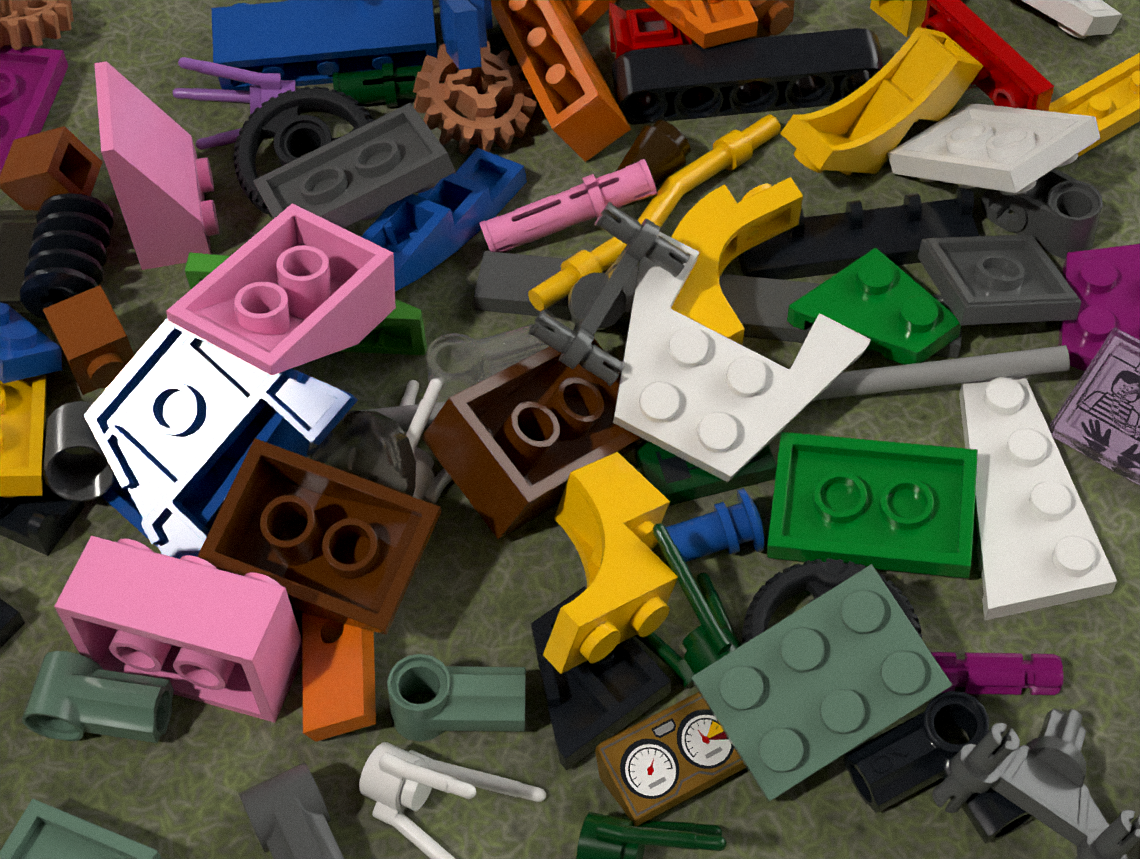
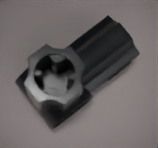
M956 691L942 693L929 702L924 712L844 755V764L853 785L864 802L875 813H878L940 778L945 780L952 772L950 768L951 760L963 746L968 744L977 745L989 732V717L984 706L975 697ZM942 724H954L967 733L970 741L961 745L950 744L941 739L935 727ZM992 788L981 794L973 793L961 806L985 844L1011 834L1034 818Z

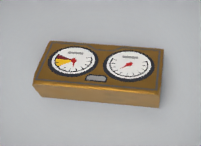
M699 692L601 742L596 746L595 750L601 781L629 819L633 821L635 827L746 768Z

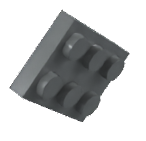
M408 103L253 180L273 219L293 203L345 228L359 220L376 217L387 206L413 193H421L433 188L439 180L455 173V169L448 152L411 103Z

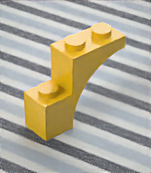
M917 27L891 60L865 84L844 99L822 110L807 114H793L780 134L796 148L794 151L796 159L812 171L822 173L824 170L839 171L846 175H851L852 172L876 174L887 161V153L897 147L914 122L917 123L919 119L940 121L947 117L983 68V65L944 32Z
M618 452L570 472L554 517L555 521L564 529L576 547L584 566L587 589L573 601L560 608L543 656L560 674L587 660L590 663L599 662L610 654L617 644L636 634L640 637L650 635L665 621L670 611L667 603L678 576L652 551L658 543L653 534V527L655 524L662 523L670 501Z

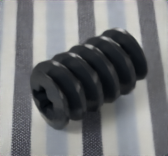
M73 193L53 195L42 203L37 212V225L32 234L33 243L28 252L29 261L24 270V282L20 288V301L29 312L38 318L47 320L43 311L44 308L97 287L103 281V266L107 261L106 248L110 245L111 241L110 230L114 225V213L108 205L97 198Z

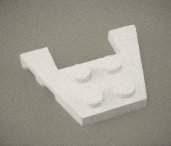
M659 232L658 236L663 237L685 253H689L690 258L687 263L683 264L685 267L676 278L646 258L645 255L639 262L623 358L625 365L621 371L613 423L729 482L786 428L789 422L864 353L871 339L819 313L791 368L787 369L671 309L700 252Z

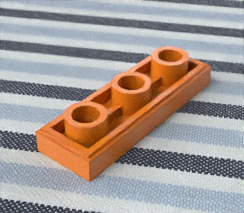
M302 613L303 734L315 742L376 724L374 632Z

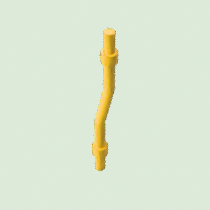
M769 114L742 131L735 129L717 139L713 143L711 151L665 180L657 195L653 197L637 221L642 224L645 219H648L662 227L684 194L724 169H736L751 159L753 150L777 136L781 132L779 121L776 117ZM612 237L590 252L581 250L562 262L561 271L529 290L528 297L531 304L540 312L567 296L572 286L580 278L590 273H603L609 269L627 244L616 237Z

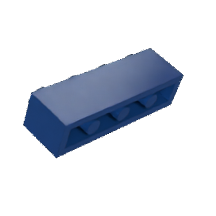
M287 0L261 4L238 3L228 7L211 8L213 63L258 73H281V80H295L296 87L333 83V72L346 73L382 69V63L393 62L394 68L423 65L424 58L427 55L437 58L438 54L433 0ZM218 77L221 89L250 91V85H253Z

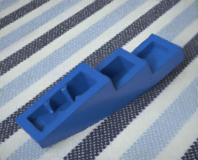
M439 0L441 31L446 52L459 70L482 67L480 48L487 47L486 29L493 28L491 0Z
M476 148L455 174L453 173L439 180L433 188L425 192L418 193V195L411 194L389 205L361 237L394 253L395 292L418 280L457 252L481 230L479 222L494 218L527 183L524 165Z

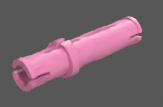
M645 159L598 178L591 174L582 178V184L569 190L543 198L504 215L479 222L489 250L491 252L504 253L595 217L598 219L609 202L613 203L612 205L621 208L629 203L657 195L656 186Z

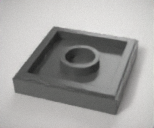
M1032 234L922 239L918 258L960 325L1077 319L1081 300Z

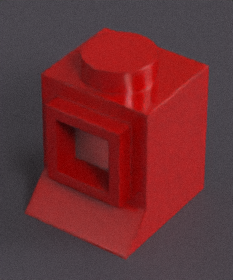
M609 2L611 53L615 52L616 59L625 52L636 49L692 44L690 37L652 7L625 11Z

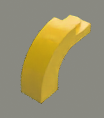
M791 177L773 186L768 183L759 185L750 190L738 203L724 184L698 201L687 212L671 238L700 253L671 307L672 310L743 346L745 328L725 298L719 284V278L727 265L738 255L799 224L803 195Z

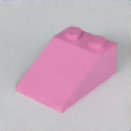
M107 61L94 63L101 153L141 269L145 270L186 263L189 252L211 254L209 236L219 234V225L213 200L205 201L204 193L214 191L208 157L198 159L191 135Z
M292 203L166 310L167 319L270 375H275L359 344L396 308L394 253Z

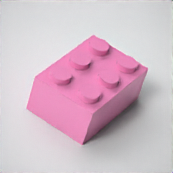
M91 536L54 606L79 654L92 659L104 670L169 679L174 689L173 694L274 723L302 662V638L286 588L277 581L260 573L250 572L241 576L219 570L208 561L196 556L186 555L182 556L181 559L155 553L146 545L131 539H120L118 542H113Z

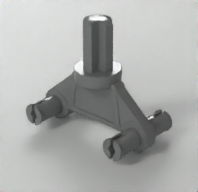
M611 202L605 206L601 216L596 220L595 226H599L627 244V246L606 273H590L580 278L572 286L567 305L572 315L571 321L575 324L574 329L571 330L542 310L534 321L536 323L528 331L529 335L535 336L556 351L561 352L560 362L571 369L580 364L581 367L605 381L609 386L618 378L619 374L617 373L622 371L625 362L619 361L595 344H592L597 330H603L615 324L622 317L626 307V294L623 286L637 263L645 255L646 258L676 278L685 267L683 264L687 263L690 258L689 253H685L663 237L658 236L661 227L648 219H645L640 224L637 220L612 205L613 203Z
M1056 708L1049 711L1045 716L1039 737L1020 746L1018 735L1012 728L1002 738L1001 735L1005 732L1007 725L1003 723L994 724L977 745H965L953 757L950 765L952 772L940 785L935 787L932 794L935 803L940 808L950 798L951 801L947 804L945 811L956 813L973 793L981 794L992 788L1076 845L1078 856L1074 859H1127L1126 853L1140 841V815L1130 824V821L1134 818L1135 811L1126 809L1109 825L1090 796L1089 789L1083 784L1086 775V761L1080 751L1086 730L1081 725L1082 715L1072 708L1065 713Z

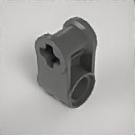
M1055 168L1037 179L1036 185L1029 191L1017 195H1003L998 190L987 189L981 198L984 213L991 222L1008 232H1014L1018 235L1032 234L1045 251L1063 259L1066 258L1068 252L1091 250L1103 206L1102 196L1096 188L1088 183L1078 181Z

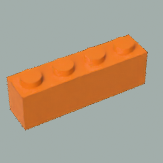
M491 0L492 11L552 130L585 162L631 130L562 0Z

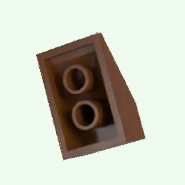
M594 338L592 344H595L603 350V348ZM549 346L449 397L421 438L499 540L560 502L570 472L616 452L624 456L645 440L613 423L621 372L618 371V378L609 386L605 381L581 367L580 364L574 369L566 366L559 361L561 352Z
M254 438L197 557L208 561L219 570L241 576L254 572L274 579L286 588L292 610L387 635L441 514V508L424 500Z

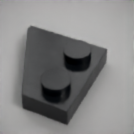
M585 586L531 623L532 639L559 761L566 771L594 751L601 742L613 737L671 693V680L632 637L617 644L612 652L599 662L590 663L587 660L562 674L543 656L560 608L582 594L587 589Z

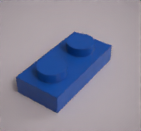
M0 302V381L8 383L62 370L61 347L8 304Z

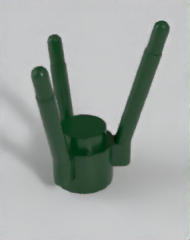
M658 523L653 527V534L669 566L678 576L677 581L701 625L684 638L682 642L686 649L684 658L654 632L645 637H640L636 634L635 637L672 668L685 689H688L694 685L691 680L692 676L742 646V643L735 634L710 576L705 572L698 575L699 589L666 527Z
M588 812L580 832L576 859H643L645 845L722 851L727 845L725 838L721 837L722 829L718 825L646 821L635 827L633 821L629 818Z

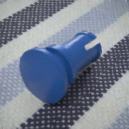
M744 488L736 491L739 504L726 507L724 502L714 504V512L666 527L685 562L727 549L729 554L740 551V544L752 541L756 552L764 550L762 521L754 502Z

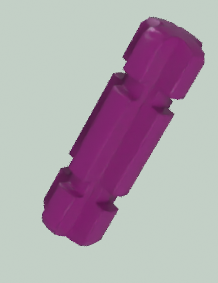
M931 652L952 684L951 687L941 693L955 691V687H964V693L1021 695L1022 688H1030L1031 695H1056L1060 693L1063 685L1064 672L1062 661L1055 654L1031 653V660H1023L1021 653L965 652V659H956L955 652Z

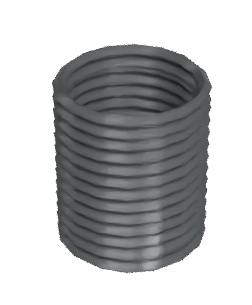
M83 401L66 403L55 409L46 422L43 453L45 483L53 493L66 500L78 502L93 500L105 494L115 481L116 476L84 417V414L94 403ZM85 447L93 449L95 452L77 455L68 453L65 450Z

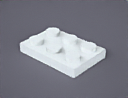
M968 103L889 151L887 155L893 174L917 177L922 182L942 181L958 184L960 188L965 189L979 187L998 190L1003 195H1017L1032 189L1036 185L1037 179L1054 168L1074 162L1078 158L1080 151L1101 138L1095 116Z

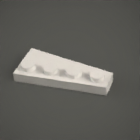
M999 377L992 380L962 383L959 397L965 448L978 450L974 513L978 538L976 546L978 566L982 574L984 591L982 599L984 620L1112 593L1117 583L1116 577L1026 377Z

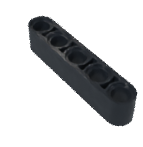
M854 28L741 39L705 49L698 44L636 49L620 55L614 61L611 71L616 102L627 122L636 125L655 123L658 120L667 122L830 106L856 91L880 71L886 63L877 35L868 29Z

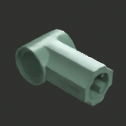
M68 651L48 652L42 661L22 716V722L33 732L52 739L77 741L87 732L158 743L160 737L166 733L171 718L174 689L169 679L104 670L92 659Z
M416 654L407 656L394 665L390 670L387 680L392 724L400 735L408 740L419 742L434 739L444 731L525 732L526 667L445 666L443 662L430 655ZM419 692L430 693L435 696L433 700L424 704H413L406 701L407 697Z

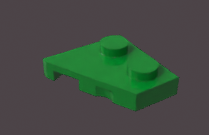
M874 248L790 304L787 321L793 327L804 330L808 322L814 324L820 313L871 339L866 350L877 351L884 355L886 359L904 365L924 362L958 338L961 329L959 321L950 310L877 248Z

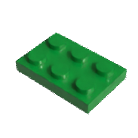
M781 432L767 558L802 562L814 561L815 559H821L822 562H826V559H841L843 563L848 564L851 561L858 565H864L865 568L872 564L875 569L969 578L972 560L978 450Z

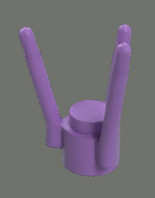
M182 57L179 59L178 64L183 69L253 85H250V91L175 88L172 94L177 99L250 103V114H252L257 107H262L261 104L270 100L269 98H277L279 93L287 92L290 89L292 92L296 91L295 80H281V73H258L204 60L200 61ZM241 128L198 139L195 146L199 150L235 143L237 136H240L239 131Z

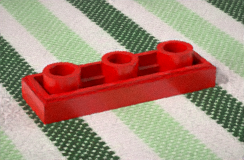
M927 0L925 18L921 28L944 32L983 65V68L974 78L971 85L975 84L994 102L995 106L1049 111L1054 85L961 0Z

